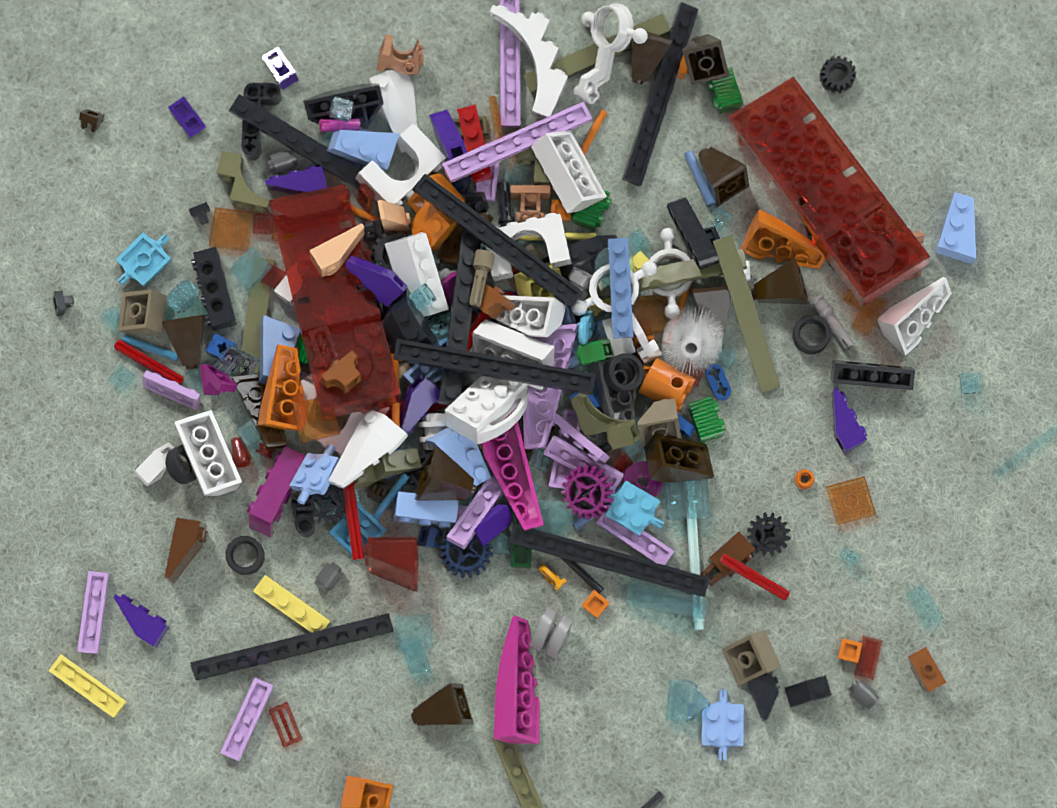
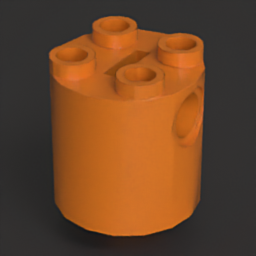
M659 358L654 361L651 367L644 365V378L639 393L655 402L663 399H674L676 410L679 413L696 379Z

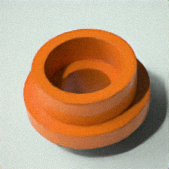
M802 469L796 473L794 481L798 488L805 490L813 486L815 477L811 471ZM801 477H807L808 482L803 483L801 481Z

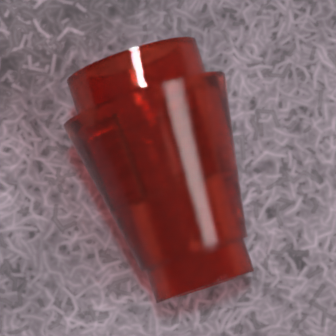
M235 437L231 439L232 460L237 468L249 466L252 456L243 438Z

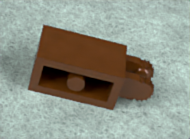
M738 531L709 557L710 565L700 574L707 576L714 568L719 572L709 582L712 587L721 578H725L727 575L731 578L736 573L720 564L719 561L723 554H727L737 561L747 564L754 557L752 553L755 551V548Z

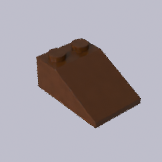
M176 517L165 572V578L170 583L177 581L200 551L203 542L206 543L208 531H206V527L200 521Z

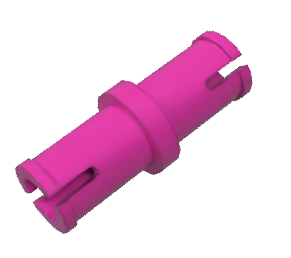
M320 119L319 129L320 132L339 130L359 131L360 122L359 119Z

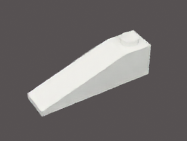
M503 295L516 305L512 311L505 310L496 319L529 336L548 337L562 325L566 306L557 299L550 297Z

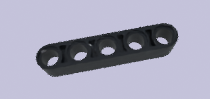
M683 197L667 203L671 219L698 268L701 270L719 263L716 250L687 198Z

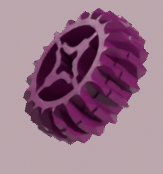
M585 465L584 468L578 466L577 470L573 469L570 471L571 475L565 476L568 482L562 483V486L566 488L561 491V494H566L562 501H568L569 504L566 508H573V515L578 513L579 518L585 516L589 520L593 516L596 519L599 517V514L604 515L606 513L605 509L611 508L608 502L614 501V498L610 496L615 494V490H610L614 483H608L609 475L603 476L605 470L602 469L598 472L597 466H593L592 469L590 465ZM582 476L591 477L597 482L590 484ZM575 485L578 488L577 496H575ZM593 488L592 490H590L591 492H589V495L582 497L586 494L585 492H587V489ZM599 488H601V492H602V496H601V500H600V501H599L600 498H599V496H598V489H599ZM585 500L592 504L594 508L585 507L580 502Z

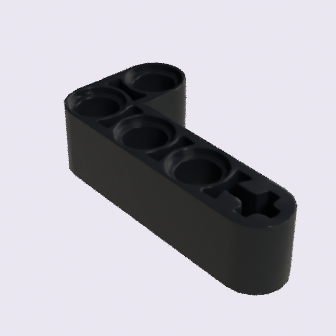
M249 83L244 87L243 97L262 108L263 105L274 106L282 101L280 87L275 83ZM253 91L258 92L257 96L255 97L249 96V94ZM273 91L277 92L275 97L268 96ZM242 120L241 148L245 158L254 161L261 155L262 132L257 129L254 134H248V130L254 127ZM250 142H252L254 149H252V152H249V150L251 149Z

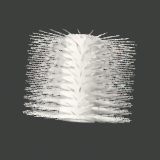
M695 308L694 318L691 310V315L687 316L685 321L681 318L677 320L678 324L675 320L673 322L670 321L671 323L667 325L668 330L666 331V328H664L662 339L664 344H662L663 347L661 348H668L666 350L668 353L678 357L677 361L680 362L678 364L681 366L683 364L682 372L687 359L689 362L690 358L689 375L691 364L696 369L699 365L695 367V364H698L700 360L707 365L703 360H706L709 355L711 358L714 356L717 359L718 355L715 356L714 353L717 352L718 354L719 341L723 339L720 337L724 336L721 335L724 333H717L719 330L712 327L715 324L708 325L713 321L714 317L708 323L706 316L702 317L703 309L696 323Z

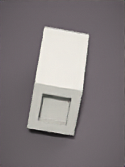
M168 442L156 449L134 471V474L146 486L161 479L166 470V455L174 447Z

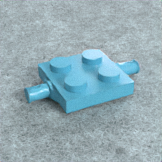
M143 232L116 259L125 271L117 281L124 286L132 278L145 288L172 261L162 248L170 238L164 233L161 238L155 241Z
M627 481L624 482L616 494L610 495L614 498V501L611 502V508L605 514L609 519L638 536L641 535L644 528L649 524L659 529L662 528L664 522L654 517L655 510L660 503V500Z

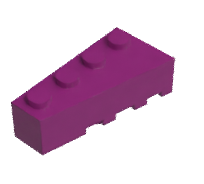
M286 446L282 452L279 451L274 460L276 464L273 469L269 468L265 477L267 479L265 484L259 486L256 493L258 497L255 502L252 501L247 509L249 513V528L271 538L274 532L273 523L274 521L279 522L282 516V504H287L292 494L290 483L306 455Z

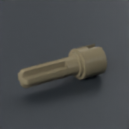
M476 250L473 267L476 272L469 301L471 306H481L487 273L492 271L495 257L493 252Z

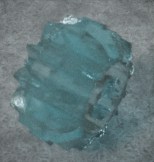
M189 280L181 281L168 294L166 301L173 311L177 313L185 312L186 309H189L198 300L200 292L193 282L191 283Z

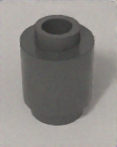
M287 149L269 155L270 160H267L270 171H275L276 174L294 168V165L297 164L293 150L288 151Z
M334 562L331 565L326 563L316 576L317 580L314 584L327 593L329 589H333L343 576L341 573L342 568Z
M855 680L849 687L851 691L849 696L864 708L871 709L880 698L877 695V691L863 680L860 682Z

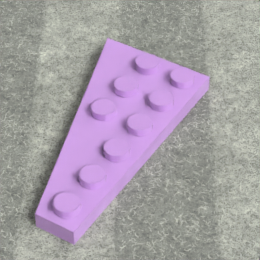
M561 325L548 337H529L554 346L553 366L568 369L579 325ZM528 385V404L523 414L525 449L546 448L562 390L548 387L538 390Z

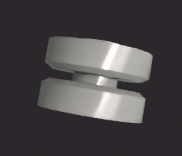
M548 606L529 647L540 651L547 641L549 643L545 650L546 655L556 659L569 637L574 618L565 614L560 618L558 624H555L558 611Z

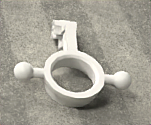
M612 3L609 6H602L595 14L585 12L581 17L582 24L586 27H591L592 38L596 45L599 46L595 68L581 76L578 87L574 89V94L578 100L594 104L600 96L597 88L610 79L615 52L625 49L631 37L638 44L644 43L648 38L646 30L642 28L633 30L632 14L623 4ZM614 11L618 17L619 29L616 39L610 44L604 35V22L608 14Z
M665 228L660 233L665 249L658 251L649 261L654 262L658 266V264L667 259L687 261L690 258L686 253L678 249H672V242L676 234L673 229ZM746 261L747 269L744 270L747 282H750V262ZM723 274L717 275V277L725 279ZM692 281L684 282L679 287L671 290L661 287L652 289L653 292L667 297L668 305L664 309L666 317L674 319L679 315L680 309L675 303V297L687 291Z
M645 262L642 268L635 273L630 269L632 305L639 293L638 280L644 276L651 277L656 274L657 266L654 262ZM609 264L602 266L594 273L589 287L591 297L585 301L578 300L571 308L575 315H584L587 308L594 304L598 308L612 313L611 305L602 302L597 294L600 280L605 275L610 274ZM632 312L633 332L641 345L636 350L644 364H647L661 356L662 353L654 340L648 342Z

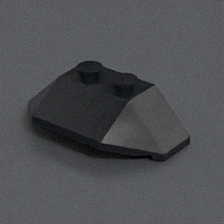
M358 84L326 91L303 101L308 120L319 125L320 119L336 120L337 118L359 119L360 127L370 125L384 104L380 84Z
M599 235L569 245L568 249L572 264L558 267L560 268L561 276L570 281L568 276L573 267L579 268L593 276L598 269L609 264L608 239H617V236ZM549 256L544 258L542 261L544 263H550Z
M406 288L388 306L381 325L394 350L397 339L440 346L409 289Z

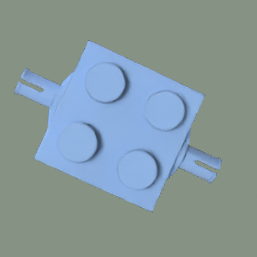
M328 444L322 454L307 453L290 483V487L293 490L301 491L297 499L298 503L304 505L309 495H324L330 485L328 480L340 460L339 457L331 456L336 449L332 444Z
M719 690V702L702 704V745L719 748L718 760H722V752L723 760H727V748L743 746L744 704H731L727 702L728 690H724V698L723 690Z

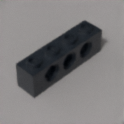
M212 247L193 252L194 259L191 262L194 271H198L199 277L196 278L198 288L203 290L204 296H201L203 308L207 307L208 314L205 315L208 326H212L213 330L216 331L237 325L217 248ZM206 268H213V272L211 274H204V270ZM211 286L218 287L215 293L208 292ZM215 305H223L220 311H213Z
M833 360L830 380L833 383L913 390L915 370L907 366Z

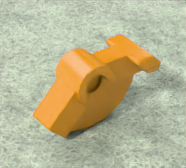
M545 564L538 568V571L550 585L555 584L554 590L556 591L567 582L565 578L560 580V577L552 570L550 571Z

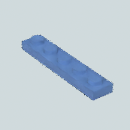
M608 239L613 339L634 338L629 239Z

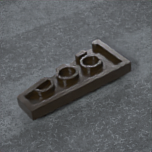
M259 374L233 377L232 380L237 384L236 390L266 450L287 446L284 429L258 425L260 407L266 388L265 384L259 382Z

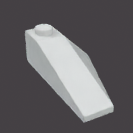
M390 70L369 78L370 84H380L384 100L381 109L392 133H400V136L413 123L418 127L414 86L409 75ZM398 144L401 153L405 152L402 149V147Z
M943 277L892 306L877 319L883 336L902 355L906 356L919 344L922 339L919 335L925 327L929 329L932 324L930 322L931 317L935 312H940L952 294L947 279Z
M371 410L358 424L328 481L333 485L345 488L360 477L366 467L371 464L375 466L379 463L378 459L387 452L389 454L394 452L408 437L407 433L384 414Z

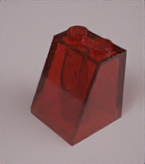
M368 537V545H364L365 566H369L370 574L411 591H418L419 552L417 537Z

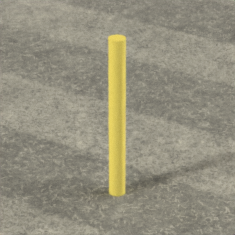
M565 233L567 241H583L595 237L596 233ZM526 235L517 239L518 241H543L534 235Z

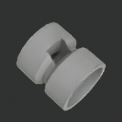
M573 267L568 276L569 282L583 291V295L579 300L585 301L588 295L587 289L590 287V280L593 276L579 268Z

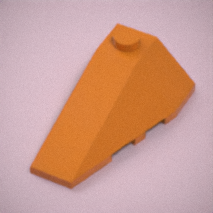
M760 209L750 223L740 249L744 250V253L756 259L764 260V257L782 263V260L789 261L795 258L799 266L815 269L820 268L828 255L826 250L777 217Z
M280 344L276 346L260 407L258 425L304 431L307 410L303 400L304 390L303 386H301V370L297 348Z

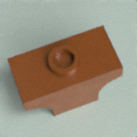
M485 284L482 303L478 308L496 320L503 311H512L516 304L504 297L505 292L497 286L491 288Z
M351 351L340 361H334L330 365V369L321 375L322 384L326 388L332 386L339 387L346 394L361 382V374L355 368L358 364L357 355Z
M927 647L907 657L913 674L920 686L922 685L926 689L927 693L947 683Z

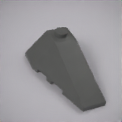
M608 360L589 364L590 373L596 374L594 389L604 414L617 420H635L634 401L637 395L635 389L628 392H616L606 384L604 367ZM626 361L618 362L614 368V375L620 384L627 385L633 379L632 367Z

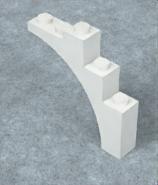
M492 5L490 18L502 23L517 35L527 48L534 63L537 75V94L532 109V116L541 120L552 116L565 88L568 76L562 70H552L559 48L551 41H543L550 19H547V16L542 13H531L529 19H527L524 14L516 12V14L512 13L505 6Z

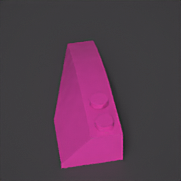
M517 421L516 424L503 434L481 444L484 456L524 530L544 526Z
M518 616L512 617L500 659L495 694L494 739L506 743L539 744L540 701L539 697H535L534 686H537V679L532 676L531 666H535L534 658H532L529 651L531 643L529 620Z

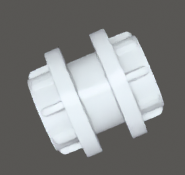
M445 413L427 414L422 419V422H419V427H424L425 437H419V442H423V449L433 450V447L428 445L425 440L448 428L446 426Z

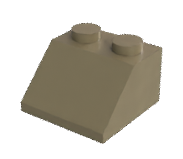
M152 289L123 293L118 331L147 336L163 334L164 327L162 321H165L168 296Z
M765 630L750 634L722 649L738 686L781 668Z

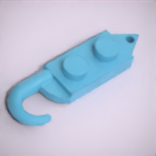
M587 310L580 317V322L577 323L579 325L578 336L580 344H586L593 334V310Z

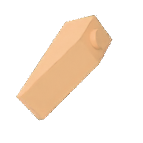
M378 200L385 234L390 235L389 232L394 231V234L398 233V231H408L407 225L411 224L409 212L405 213L402 206Z
M363 224L310 250V259L321 277L333 275L342 266L364 236Z

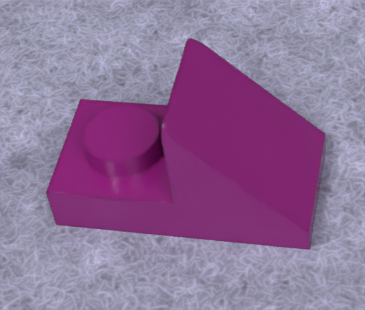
M201 364L200 370L204 395L218 396L220 393L235 392L237 384L222 369H217L218 365Z

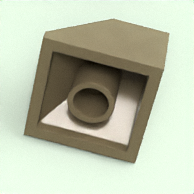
M663 399L654 402L638 421L642 448L656 433L681 439L674 399Z

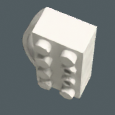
M480 376L445 409L446 426L476 444H481L498 437L516 424L524 414L528 404V384ZM516 408V410L509 417H507Z

